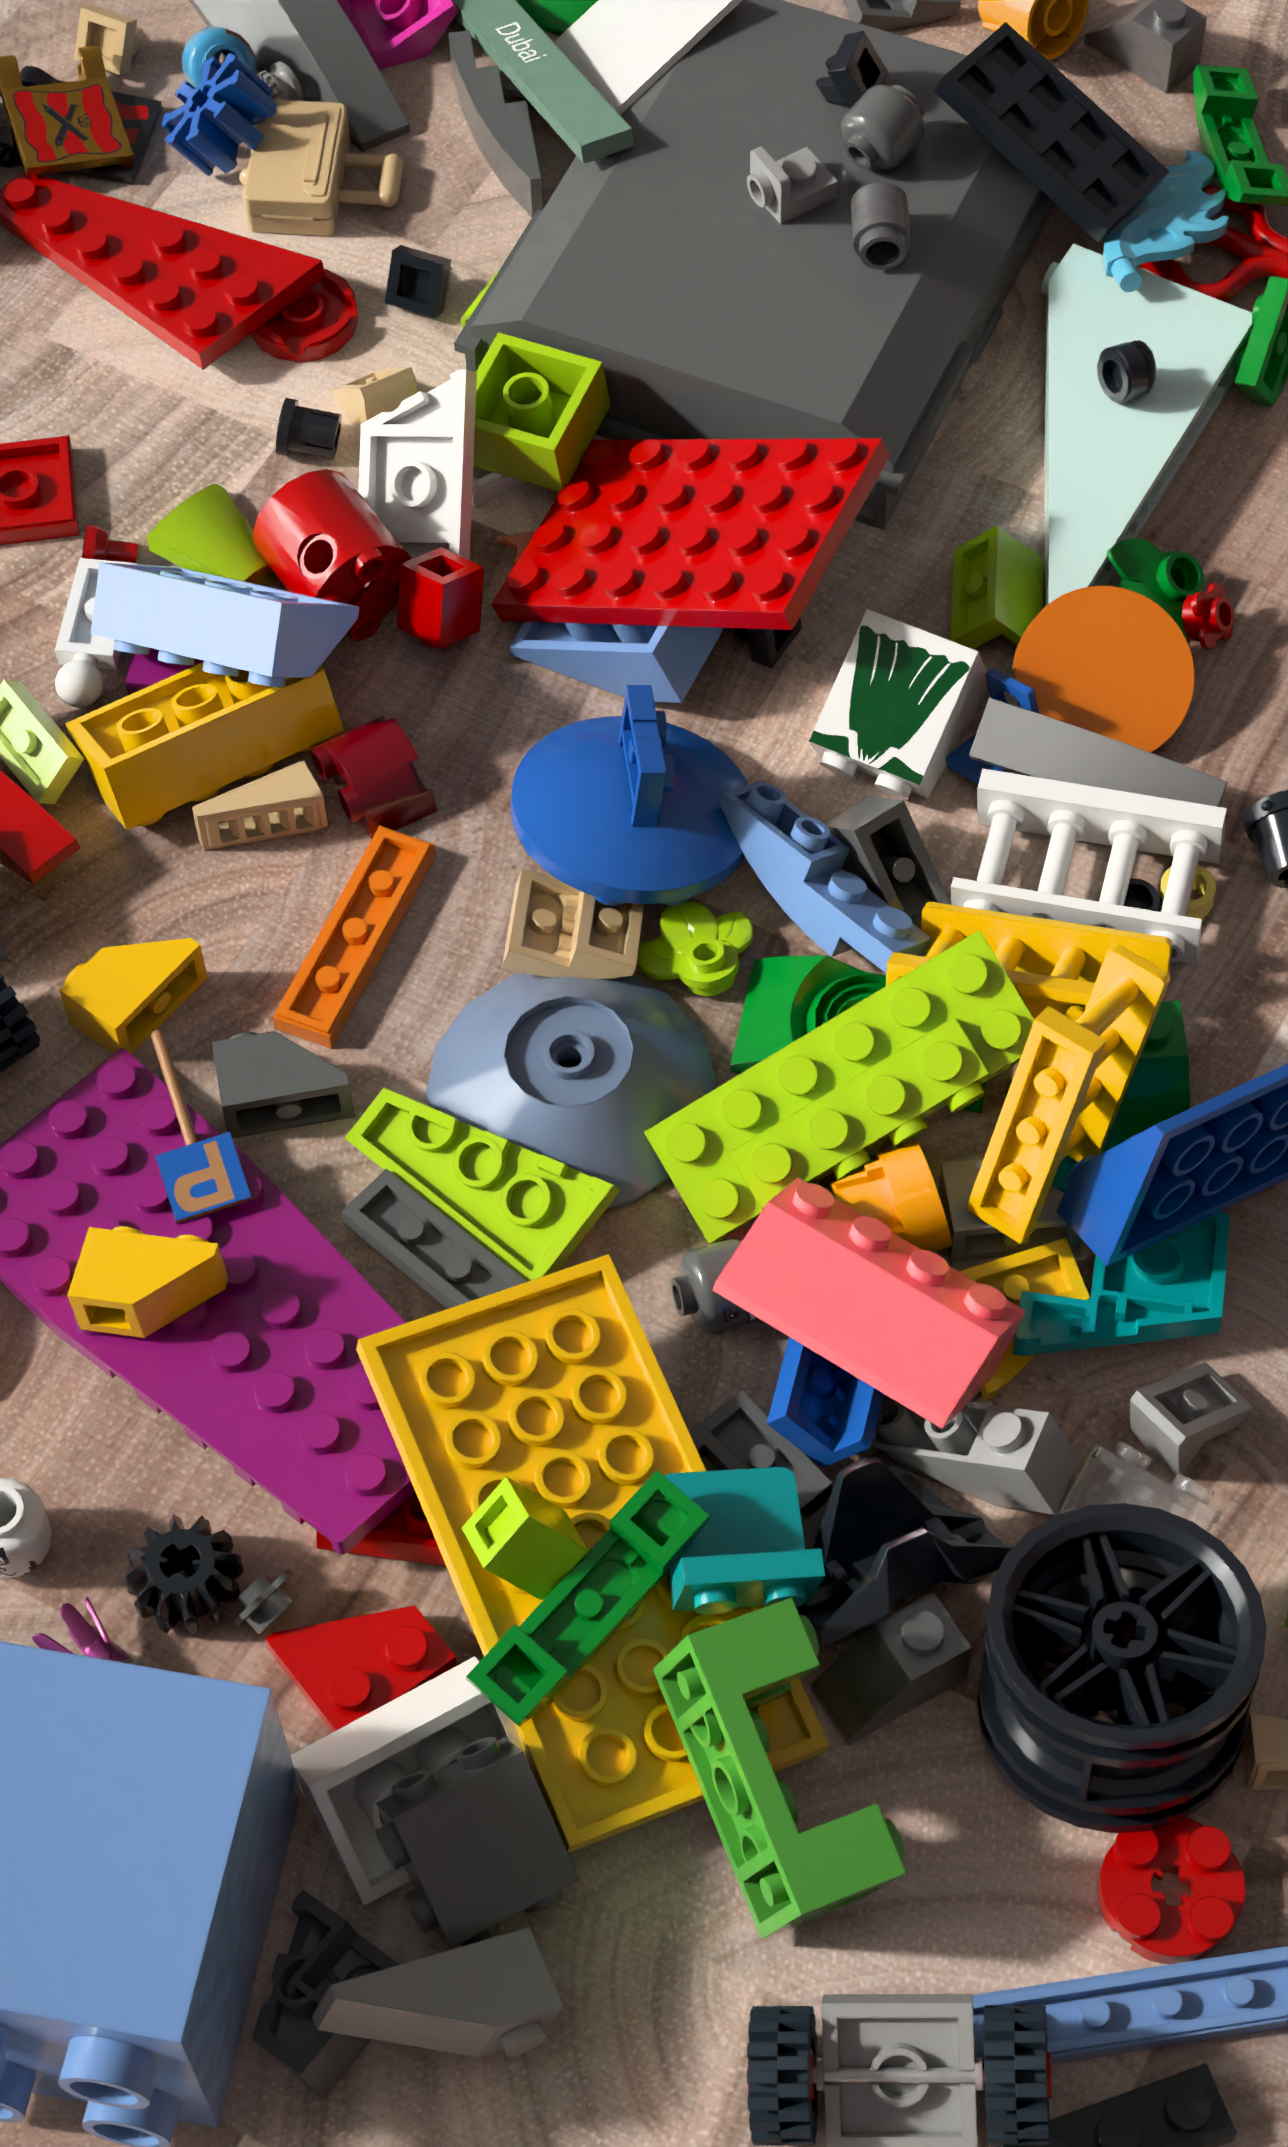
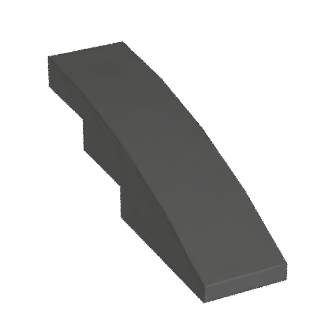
M470 30L449 33L452 75L464 117L479 150L502 185L532 218L537 210H543L541 175L527 101L505 103L498 65L476 68Z

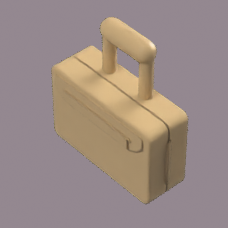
M274 100L277 103L274 117H268L256 124L255 128L264 135V138L255 150H250L248 168L243 169L239 176L241 183L244 185L242 196L250 231L330 236L336 229L340 203L382 205L386 208L392 207L397 203L404 167L402 158L394 153L389 155L349 153L351 138L347 108L344 104ZM346 167L381 169L378 191L343 189Z

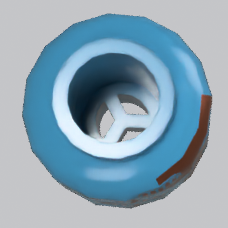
M221 26L206 27L194 33L186 43L182 55L183 72L188 82L197 88L200 85L203 71L201 65L211 57H215L219 61L220 54L223 57V63L226 56L231 53L255 73V55L249 42L239 33Z

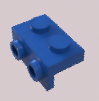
M789 1337L767 1425L820 1466L826 1467L852 1455H858L871 1446L877 1434V1420L884 1394Z

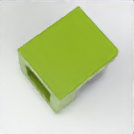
M507 1476L462 1526L465 1536L485 1570L540 1600L545 1599L588 1551L568 1514L562 1508Z

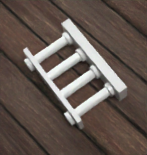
M982 768L977 787L978 824L991 827L977 881L953 877L951 905L1169 937L1172 940L1171 963L1180 961L1197 964L1202 919L1187 917L1186 913L1198 861L1220 863L1224 845L1227 808ZM1015 831L1051 836L1038 891L1001 885ZM1076 841L1112 846L1099 902L1062 895ZM1137 851L1174 856L1161 912L1124 906Z

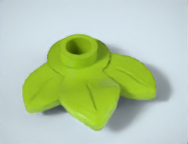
M686 901L681 905H670L661 914L659 926L662 936L639 943L636 966L643 973L656 980L681 979L697 995L715 996L727 991L735 982L736 974L740 968L738 955L752 943L753 926L750 919L742 911L729 912L715 918L707 907L698 902Z

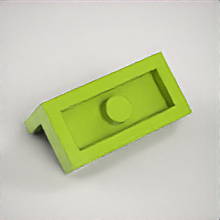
M998 525L953 550L950 641L971 649H975L1001 634L1018 645L1026 628L1043 609V559Z

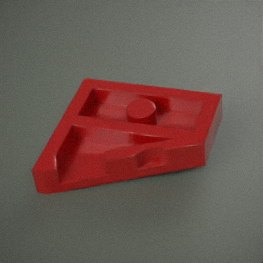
M415 1605L274 1632L265 1638L270 1653L332 1733L457 1666L454 1653Z

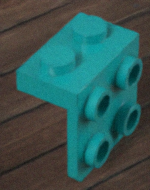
M786 1467L670 1473L664 1476L710 1515L708 1522L667 1573L672 1612L695 1611L705 1615L721 1614L740 1607H767L791 1597L796 1607L810 1603L825 1577L822 1549L805 1550L796 1478L790 1469Z

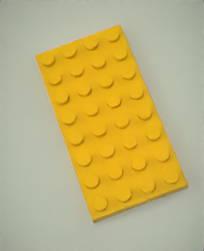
M609 1254L358 1339L356 1350L484 1656L514 1624L519 1627L544 1600L532 1596L485 1570L462 1530V1526L506 1476L562 1508L568 1514L589 1551L609 1530L610 1520L656 1470L663 1476L670 1473L706 1471ZM666 1574L633 1614L585 1666L521 1727L516 1725L526 1759L568 1853L705 1800L653 1668L687 1635L764 1608L765 1606L740 1607L729 1612L712 1615L699 1614L695 1611L672 1612L668 1575ZM800 1678L790 1682L792 1689L781 1698L749 1710V1712L755 1711L765 1725L770 1744L769 1751L766 1754L774 1772L823 1754L829 1747L828 1740Z

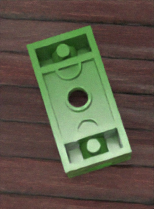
M792 1597L687 1635L653 1668L761 1940L860 1901L906 1874L901 1862L905 1855L901 1836L895 1825L889 1819L883 1818L877 1803L798 1833L794 1823L798 1819V1810L794 1796L789 1786L783 1780L776 1779L766 1754L770 1748L769 1737L762 1719L755 1711L749 1712L752 1708L781 1698L792 1689L791 1681L809 1675L820 1666L816 1657L819 1653V1643L814 1627L805 1615H799Z

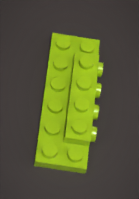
M978 930L644 1131V1134L708 1244H714L757 1219L768 1201L799 1177L807 1183L816 1184L834 1173L838 1181L851 1176L863 1169L864 1165L872 1162L867 1152L889 1139L894 1147L914 1139L929 1128L924 1118L947 1105L950 1112L955 1113L985 1095L981 1084L1020 1061L1034 1018L982 932Z

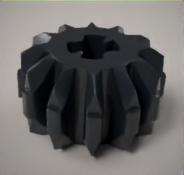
M173 1514L169 1523L171 1531L162 1534L157 1529L147 1526L144 1536L149 1547L130 1548L128 1560L134 1570L126 1574L124 1581L128 1593L137 1596L134 1606L141 1618L147 1619L156 1616L159 1629L166 1634L179 1620H184L187 1632L195 1636L200 1626L198 1618L207 1615L215 1622L222 1623L225 1615L220 1602H237L236 1599L240 1596L241 1591L238 1582L234 1579L242 1576L244 1568L240 1555L231 1553L234 1548L233 1541L225 1530L212 1534L210 1522L203 1516L190 1529H185L181 1518ZM183 1571L189 1577L186 1579L179 1572Z

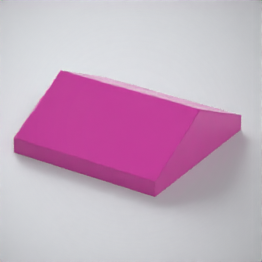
M337 0L379 70L429 56L458 13L453 0Z

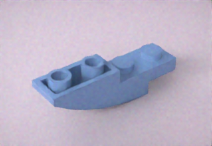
M763 780L723 793L720 800L721 808L747 861L783 911L827 954L833 957L855 949L885 973H887V962L893 952L925 956L932 938L914 925L911 918L905 912L891 907L869 890L866 883L860 877L842 869L850 848L832 835L826 824L809 817L787 800L782 790L774 785L765 783Z

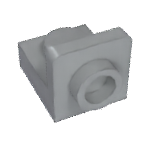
M762 146L750 151V175L747 177L749 193L754 202L759 207L765 206L780 224L837 198L838 180L808 147L777 161Z

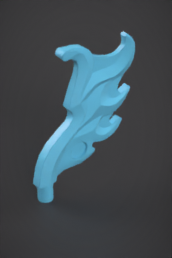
M1187 150L1185 159L1188 162L1177 166H1165L1169 173L1162 183L1105 237L1103 265L1106 276L1114 277L1124 292H1133L1141 285L1142 278L1136 266L1145 262L1171 260L1185 256L1194 251L1195 244L1211 242L1225 234L1229 216H1222L1214 221L1208 219L1222 209L1225 201V189L1213 195L1202 191L1203 188L1212 182L1214 176V164L1204 154Z

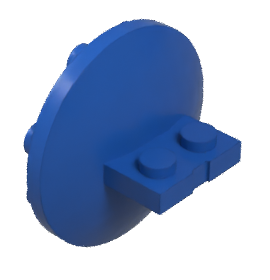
M627 685L622 716L592 718L569 724L548 734L527 752L521 760L513 779L510 812L513 827L526 853L545 871L568 886L593 895L598 902L609 906H616L622 903L681 905L690 897L704 893L722 883L745 859V855L733 835L721 808L720 800L724 792L749 785L738 766L721 749L691 731L667 723L665 711H656L651 685Z

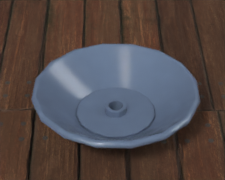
M522 973L510 976L464 1006L435 1046L426 1099L429 1107L453 1116L459 1121L483 1131L486 1130L539 1155H545L566 1164L570 1168L615 1185L621 1191L607 1209L635 1203L671 1179L644 1131L716 1089L717 1077L703 1032L668 993L633 976L613 979H588L566 976L549 978ZM567 1060H574L580 1063L578 1066L570 1068L560 1066L562 1062Z

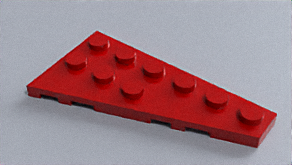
M26 171L0 188L1 226L202 370L325 277L323 262L320 259L44 176H27Z

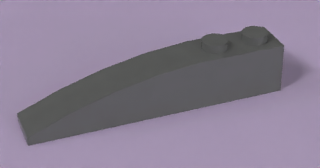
M189 0L208 27L221 26L239 33L249 42L255 55L256 70L258 72L264 70L270 73L271 65L281 61L297 77L305 101L344 104L347 108L351 143L362 152L410 132L409 123L393 93L337 0Z

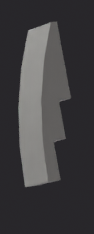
M992 698L988 699L969 753L972 760L1020 775L1220 807L1228 784L1227 781L1167 758Z

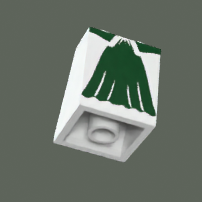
M867 609L809 740L818 756L822 757L819 764L836 774L848 778H853L855 771L877 779L875 787L900 799L908 800L911 792L928 799L947 765L946 757L957 748L988 693L985 678L987 670L979 652Z

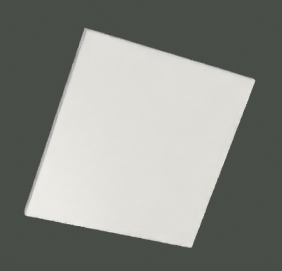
M598 0L554 43L621 116L742 0ZM513 82L505 87L508 94L527 100Z

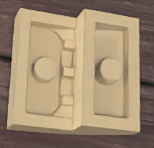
M522 869L515 886L502 968L549 978L566 976L588 979H613L633 976L637 964L644 904L622 903L616 906L604 905L598 902L593 895L568 886L556 878Z

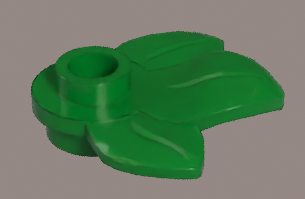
M1142 538L1122 540L1110 547L1107 555L1122 578L1114 587L1137 592L1157 603L1173 618L1185 638H1187L1188 636L1182 623L1183 603L1189 595L1200 592L1204 585L1203 569L1196 558L1186 552L1167 551L1162 553L1152 543Z

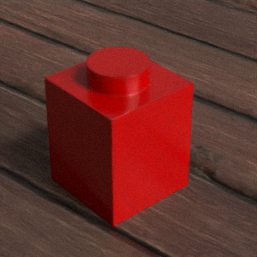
M442 547L401 563L397 628L419 638L424 645L439 649L450 647L456 641L479 632L484 567Z

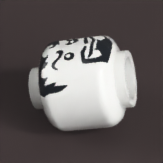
M0 1478V1579H13L28 1574L43 1561L50 1549L52 1529L40 1496L28 1484L14 1478Z

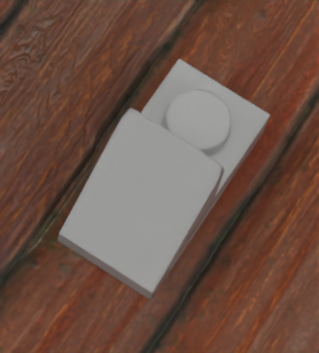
M1204 1362L1138 1389L1130 1399V1427L1134 1437L1173 1475L1178 1477L1183 1474L1206 1441L1239 1427L1254 1407L1212 1367Z

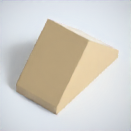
M412 367L381 368L331 389L336 402L360 436L362 423L382 412L388 413L396 410L403 400L417 393L416 377Z

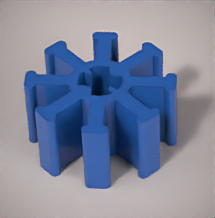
M231 53L226 56L223 64L215 57H212L201 65L203 71L200 85L197 88L185 80L175 92V96L185 104L171 113L167 112L162 121V127L170 133L165 138V141L207 176L213 173L215 166L224 173L233 170L238 164L236 157L238 147L242 142L251 150H255L263 140L264 135L254 125L268 117H274L277 109V103L269 97L273 93V89Z

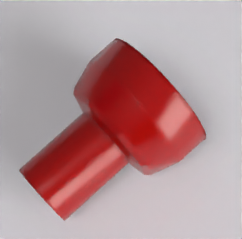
M86 524L82 558L136 563L139 543L110 540L109 533L99 526Z

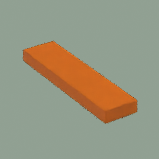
M382 826L378 827L273 1016L275 1029L332 1049L436 858L435 844Z

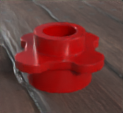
M1218 582L1211 583L1208 591L1205 593L1196 592L1189 595L1182 607V623L1185 633L1192 641L1200 642L1201 646L1206 650L1214 649L1219 639H1229L1233 631L1234 609L1231 601L1226 597L1224 587Z

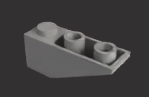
M885 1394L883 1395L877 1420V1434L871 1446L862 1452L871 1457L878 1449H881L906 1471L995 1506L1055 1515L1079 1460V1456L1049 1412L969 1402L941 1429Z

